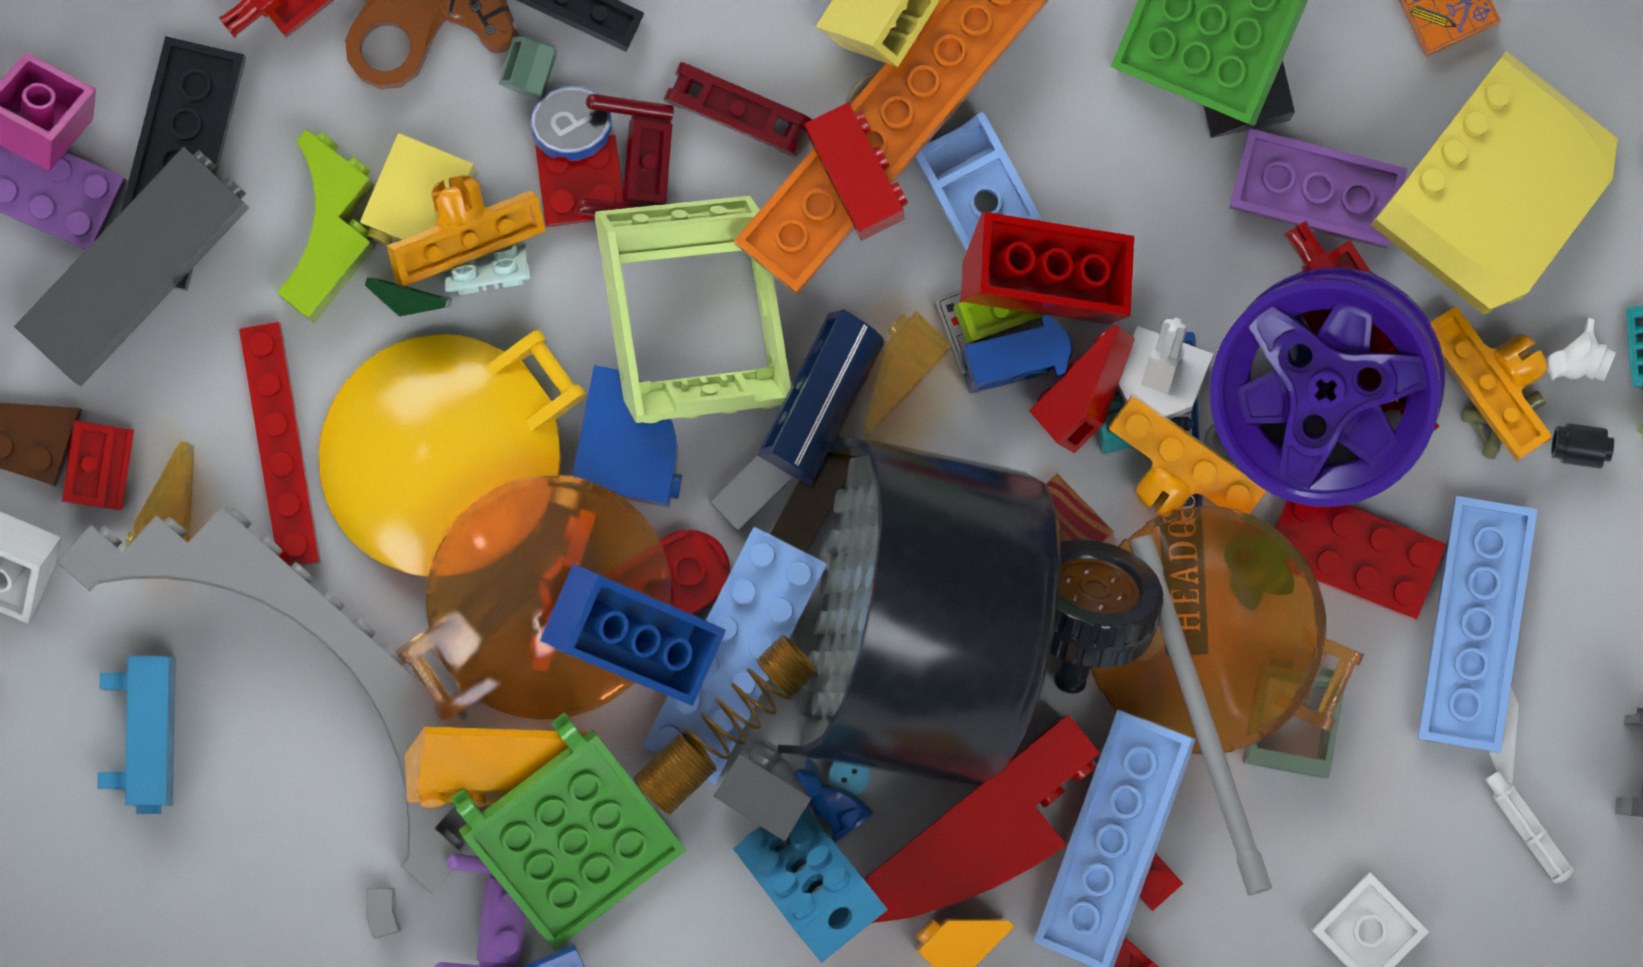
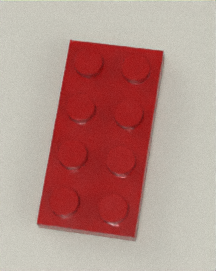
M1286 500L1273 534L1282 535L1295 546L1293 554L1286 562L1296 574L1414 621L1419 617L1446 547V543L1350 505L1316 507Z

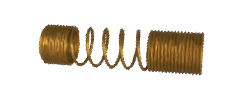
M781 635L780 638H777V641H774V644H771L756 659V662L765 674L788 696L773 688L752 669L747 668L748 674L764 693L773 711L763 707L735 683H731V687L748 707L758 726L749 723L721 699L716 698L718 705L738 730L742 741L732 737L704 713H700L702 719L722 744L727 754L726 756L708 746L689 728H685V732L688 735L680 732L673 741H670V744H667V747H664V750H661L649 764H646V767H643V770H640L634 776L636 784L643 793L664 813L671 815L687 797H690V794H693L711 774L717 771L715 764L704 748L721 759L730 758L729 749L718 731L729 740L744 745L746 743L745 735L734 717L752 729L759 730L761 728L760 719L748 700L762 711L775 715L777 713L776 706L764 686L781 698L791 700L794 694H797V691L803 688V685H806L812 677H815V674H818V670L811 660L788 637Z

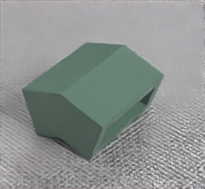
M513 37L498 85L520 94L542 99L545 95L558 53L556 47L539 43L528 37Z

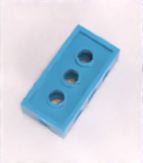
M805 808L787 839L779 845L777 844L782 839L760 826L755 831L749 833L733 850L796 933L822 963L888 909L808 809ZM805 865L802 870L796 872L801 866ZM822 885L819 890L812 893L818 886Z

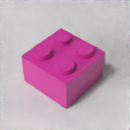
M25 52L0 81V145L50 171L93 120L96 88Z

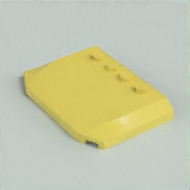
M1505 51L1402 186L1374 219L1371 226L1485 315L1499 306L1507 303L1511 304L1522 299L1530 291L1612 181L1618 138L1508 51Z

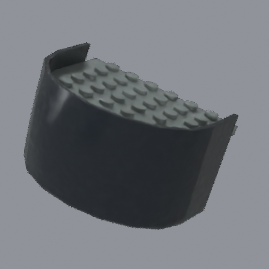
M852 437L829 442L826 451L856 457L850 458L847 479L842 489L837 490L833 504V511L838 513L836 527L830 531L827 540V553L831 554L829 570H824L821 578L820 592L824 594L822 610L817 611L814 620V634L818 635L815 651L812 650L809 655V659L817 668L818 674H815V677H812L810 680L809 692L805 691L802 696L800 713L805 717L800 746L778 744L777 753L946 782L981 784L1004 771L1027 733L1044 683L1056 626L1061 576L1060 526L1049 487L1041 480L1024 471L870 439Z

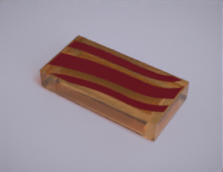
M1058 473L1046 483L1051 492L1059 520L1060 537L1064 541L1095 540L1104 542L1114 532Z

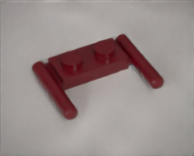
M593 93L589 94L586 98L588 109L631 115L622 200L624 203L581 198L577 203L578 212L584 215L595 216L597 211L666 204L673 127L671 120L674 114L673 105Z

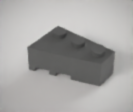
M763 739L760 744L752 740L738 755L713 797L785 841L810 802L811 797L788 761L781 758L782 753H777V746Z

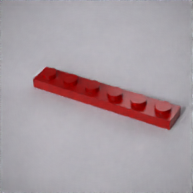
M280 322L240 328L239 332L274 542L283 550L279 557L290 567L295 562L300 566L321 563L282 325Z

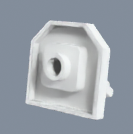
M1180 318L1166 319L1162 324L1160 334L1137 326L1133 335L1135 341L1117 388L1125 403L1134 394L1168 419H1172L1192 411L1214 354L1183 343L1187 327L1182 324V319Z

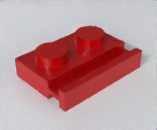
M73 421L61 502L121 511L134 430Z

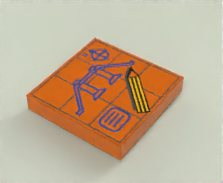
M1399 0L1426 57L1501 22L1491 0Z

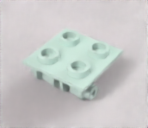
M513 244L446 270V292H458L459 295L479 292L480 286H482L483 291H487V285L494 284L495 289H500L499 283H503V288L524 285V280L531 279L527 263L526 245L516 247Z

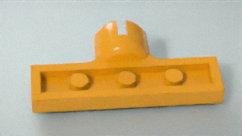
M468 175L450 177V188H445L444 180L434 185L431 192L437 217L435 226L424 232L387 245L396 284L402 287L408 286L546 232L538 194L527 191L485 207L480 184L476 179H472Z
M1457 306L1430 322L1440 342L1444 364L1516 462L1551 440L1553 436L1522 394L1524 388L1543 377L1547 370V362L1541 350L1530 355L1531 351L1529 348L1536 343L1529 336L1517 334L1499 347L1489 348L1484 344Z
M1134 394L1130 396L1109 425L1111 432L1149 457L1152 461L1151 467L1136 486V495L1147 508H1150L1157 500L1154 507L1158 510L1155 513L1162 517L1174 518L1189 497L1197 493L1203 495L1243 523L1266 492V490L1250 480L1237 466Z

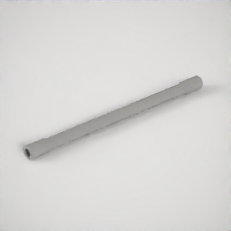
M1152 535L1138 537L1130 541L1129 545L1132 553L1152 568L1162 585L1164 601L1158 624L1237 854V864L1248 896L1262 893L1271 889L1272 885L1261 853L1255 845L1163 574L1164 568Z

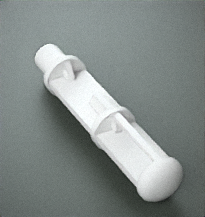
M1499 770L1488 776L1485 781L1494 792L1493 798L1495 802L1498 803L1525 841V844L1541 863L1553 883H1562L1569 879L1574 872V868L1569 864L1549 836L1547 830L1544 829L1516 790V787L1512 783H1507Z

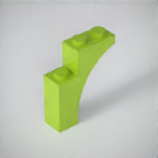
M305 129L296 142L305 156L313 180L315 194L313 226L309 241L299 263L286 282L277 291V294L314 323L375 249L371 242L367 240L369 231L353 218L348 224L345 222L374 185L367 177L370 170L353 156L346 161L335 152L339 145L322 131H319L315 136Z

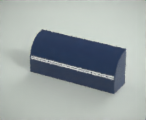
M844 309L828 313L757 456L810 487L815 484L830 454V451H826L827 444L837 440L885 344L883 337L874 328Z

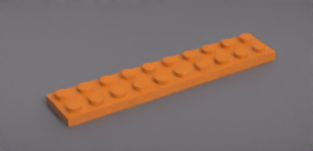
M940 0L899 67L886 63L850 104L854 113L860 110L863 112L872 131L866 135L872 148L880 146L890 166L884 172L891 185L1049 0ZM814 148L734 240L736 246L796 295L803 290L855 229Z

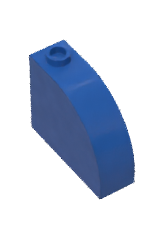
M594 365L570 486L575 490L669 507L671 498L678 499L682 483V475L676 474L678 443L672 420L665 419L656 423H636L623 399L619 370Z

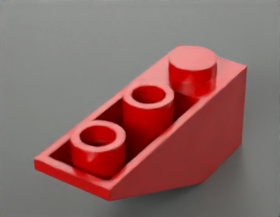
M1114 324L1110 329L1103 331L1096 338L1094 345L1081 358L1073 361L1067 367L1065 375L1053 387L1043 391L1039 395L1037 403L1029 410L1057 444L1074 454L1104 424L1135 341L1132 334L1118 325Z

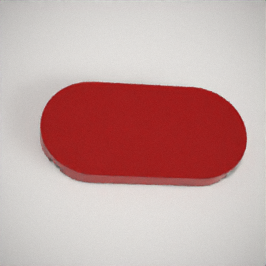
M678 530L665 536L604 575V577L695 616L716 602L730 574V562L724 547L713 536L699 530Z

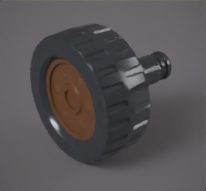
M1068 540L1060 542L1061 576L1056 626L1050 654L1059 658L1054 683L1058 689L1068 694H1077L1085 689L1086 679L1089 676L1091 667L1109 668L1121 666L1143 655L1154 638L1164 601L1160 580L1149 565L1123 548L1095 540Z

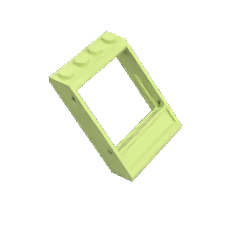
M751 196L595 212V223L623 399L636 423H656L660 420L681 417L696 418L699 415L714 413L731 414L738 410L755 408L771 409L783 404L791 388L774 278L771 273L752 258V269L768 367L657 382H639L621 264L742 251L735 245L734 240L760 211Z

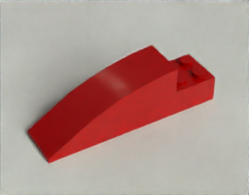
M1069 714L1012 758L1004 771L981 783L864 878L865 882L888 909L872 923L912 918L957 904L1017 877L1067 846L1037 809L1036 805L1040 803L1043 808L1049 806L1065 793L1061 787L1064 782L1071 777L1075 782L1080 781L1098 766L1093 759L1100 752Z

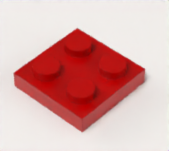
M609 135L606 145L593 156L578 161H568L567 157L557 156V159L550 157L535 145L546 227L595 221V216L584 215L578 212L577 203L581 198L624 203L622 201L623 184L616 135Z

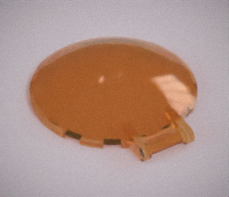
M567 475L529 476L510 481L480 496L457 516L446 530L445 537L439 545L435 557L432 558L425 588L428 629L396 651L403 664L408 663L435 703L434 711L441 721L451 718L476 700L504 713L522 718L556 719L564 712L568 717H573L607 704L635 683L539 641L573 564L672 606L671 573L662 544L653 528L632 504L619 494L590 480ZM431 648L434 649L460 688L451 696H449L422 655Z
M1201 506L1174 510L1146 522L1144 527L1135 532L1129 539L1125 538L1118 547L1132 553L1129 545L1130 541L1145 535L1153 536L1164 568L1163 574L1224 753L1251 746L1265 739L1282 727L1292 716L1322 729L1332 731L1336 719L1333 718L1355 665L1360 666L1364 654L1326 637V612L1317 579L1303 554L1282 532L1269 523L1239 510L1217 506ZM1159 624L1151 645L1136 660L1116 667H1091L1099 690L1104 693L1111 706L1115 709V714L1117 709L1124 710L1196 739L1191 754L1203 755ZM1327 653L1340 659L1317 711L1306 706V703Z

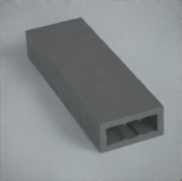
M183 147L14 326L79 386H82L249 209L241 200L246 193L229 177L224 182L218 179L212 173L216 165L199 149L192 155Z

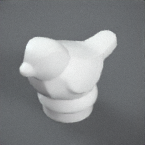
M1588 317L1581 336L1564 349L1555 351L1546 359V371L1550 374L1551 380L1554 381L1562 376L1576 380L1586 375L1592 381L1595 378L1604 382L1616 351L1608 349L1606 344H1598L1594 335L1595 319Z

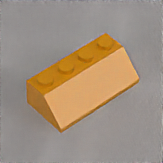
M424 727L404 755L407 802H420V806L425 808L441 807L445 803H453L450 798L464 788L478 808L484 807L486 804H494L569 746L557 731ZM580 732L582 736L587 734V732Z
M943 918L939 923L931 919L915 935L920 942L914 948L933 967H975L1014 926L1003 918Z

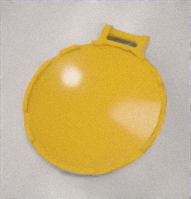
M540 329L529 333L506 351L490 343L461 335L434 334L410 338L375 354L357 368L346 380L335 396L323 424L318 453L319 474L325 500L334 519L347 537L360 550L374 560L407 574L423 577L463 575L483 569L501 560L521 545L535 530L545 515L544 511L554 489L556 490L560 474L561 455L557 419L587 396L580 384L575 385L546 346L547 339ZM531 354H533L561 393L553 401L523 362Z

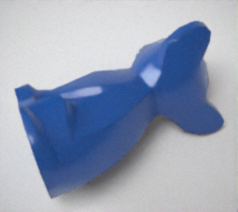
M812 759L806 761L804 768H799L795 771V774L811 797L809 803L815 814L831 826L833 832L831 839L834 842L840 840L873 815L872 809L850 791L824 785L820 779L817 766Z

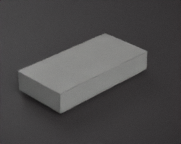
M756 456L710 500V503L739 532L794 477L761 457Z

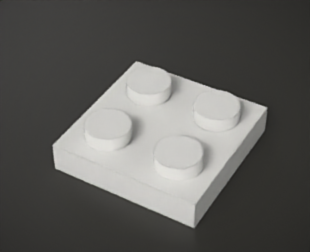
M1368 872L1310 930L1346 967H1395L1429 933L1371 872Z

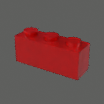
M847 102L804 124L806 134L861 241L905 220L903 206L907 205L908 201L898 182L890 184L884 172L890 166L880 146L873 149L866 135L872 131L861 110L854 113L850 103Z

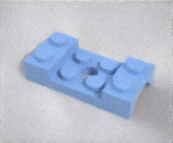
M984 111L975 115L954 131L932 142H928L914 158L929 189H932L965 252H967L982 213L974 205V198L981 192H990L997 199V208L991 213L1043 221Z

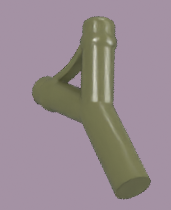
M1538 390L1525 397L1534 411L1546 404ZM1476 407L1463 408L1461 419L1463 422L1470 423L1479 433L1484 446L1482 455L1488 459H1495L1500 451L1502 442L1493 430H1491L1486 440L1483 430L1477 423H1488Z

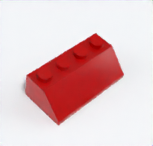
M983 212L963 260L960 302L1043 315L1049 314L1050 316L1110 325L1131 316L1135 236Z

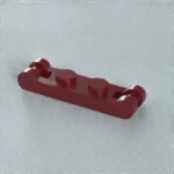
M683 62L679 63L675 75L678 77L673 88H668L663 99L664 101L760 141L786 155L797 157L801 148L799 140L803 131H806L804 124L812 120L810 117ZM692 83L703 86L698 98L688 95ZM778 119L789 124L784 136L773 132Z

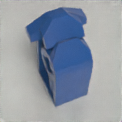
M1048 314L1040 318L1042 327L965 345L961 352L965 372L969 371L965 374L970 394L1047 374L1050 369L1054 370L1055 378L1063 376L1074 350L1070 334Z

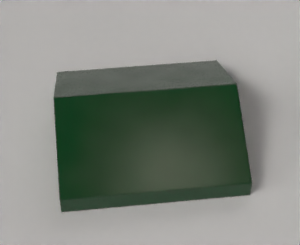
M375 277L367 278L365 286L399 317L451 306L452 299L415 288L402 287L396 283Z

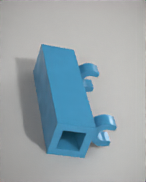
M128 656L127 673H100L99 689L127 690L125 772H98L97 789H125V805L136 806V814H161L162 806H173L176 658L170 656Z

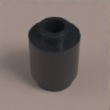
M1567 423L1565 427H1555L1551 445L1552 458L1560 459L1563 464L1599 469L1603 467L1604 461H1611L1614 451V438L1608 437L1607 428Z

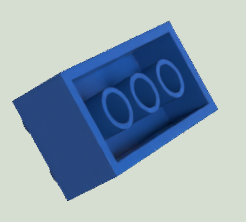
M573 564L539 641L570 656L693 706L726 629Z

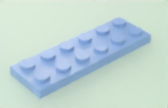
M1461 496L1454 497L1417 735L1418 740L1496 753L1501 752L1538 509Z
M754 526L706 620L726 629L694 705L692 706L667 696L642 747L658 754L680 732L688 735L685 732V728H689L708 746L726 756L727 754L722 744L702 719L700 713H704L721 729L739 740L740 734L718 705L716 698L721 699L746 721L749 720L752 713L731 687V683H735L758 702L762 691L748 674L747 668L752 669L768 683L770 678L760 668L756 659L771 644H774V641H777V638H780L781 635H785L790 639L828 563ZM748 700V702L750 703V705H751V706L753 707V709H754V708H755V705L752 704V703ZM734 717L743 731L746 725ZM718 731L731 755L737 743L729 740ZM704 748L717 768V771L711 774L707 780L716 784L728 759H721Z
M1117 709L1099 758L1098 766L1095 769L1036 932L1034 943L1091 967H1114L1194 748L1195 738L1124 710Z

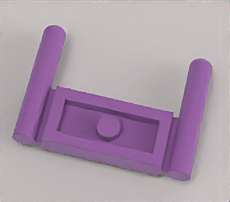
M449 855L447 866L450 870L489 874V878L485 879L476 956L479 965L439 962L435 967H517V965H520L526 915L478 856Z

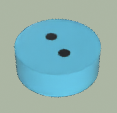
M835 762L830 767L829 782L832 787L842 788L854 795H858L865 790L869 783L870 772L868 768Z

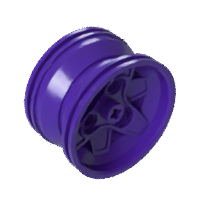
M1324 267L1299 272L1280 280L1261 293L1240 315L1223 339L1215 357L1210 381V405L1214 425L1222 445L1236 466L1250 480L1271 494L1287 501L1316 507H1334L1361 502L1376 496L1398 482L1411 470L1427 447L1444 397V357L1440 342L1429 319L1418 304L1396 285L1374 274L1344 267ZM1332 309L1318 333L1311 331L1292 318L1308 311ZM1372 323L1389 337L1399 354L1370 351ZM1295 344L1308 346L1312 351V361L1303 365L1296 363L1290 355L1291 347ZM1259 347H1261L1275 370L1250 381L1253 361ZM1366 367H1372L1380 373L1382 382L1377 387L1368 388L1360 382L1359 372ZM1333 380L1337 384L1335 389L1329 388L1326 391L1321 387L1323 381L1328 383ZM1407 396L1403 416L1396 429L1393 430L1381 405ZM1316 414L1323 417L1327 425L1326 431L1318 435L1308 432L1304 424L1307 416ZM1261 423H1287L1283 448L1268 435ZM1338 440L1359 457L1346 462L1325 463Z

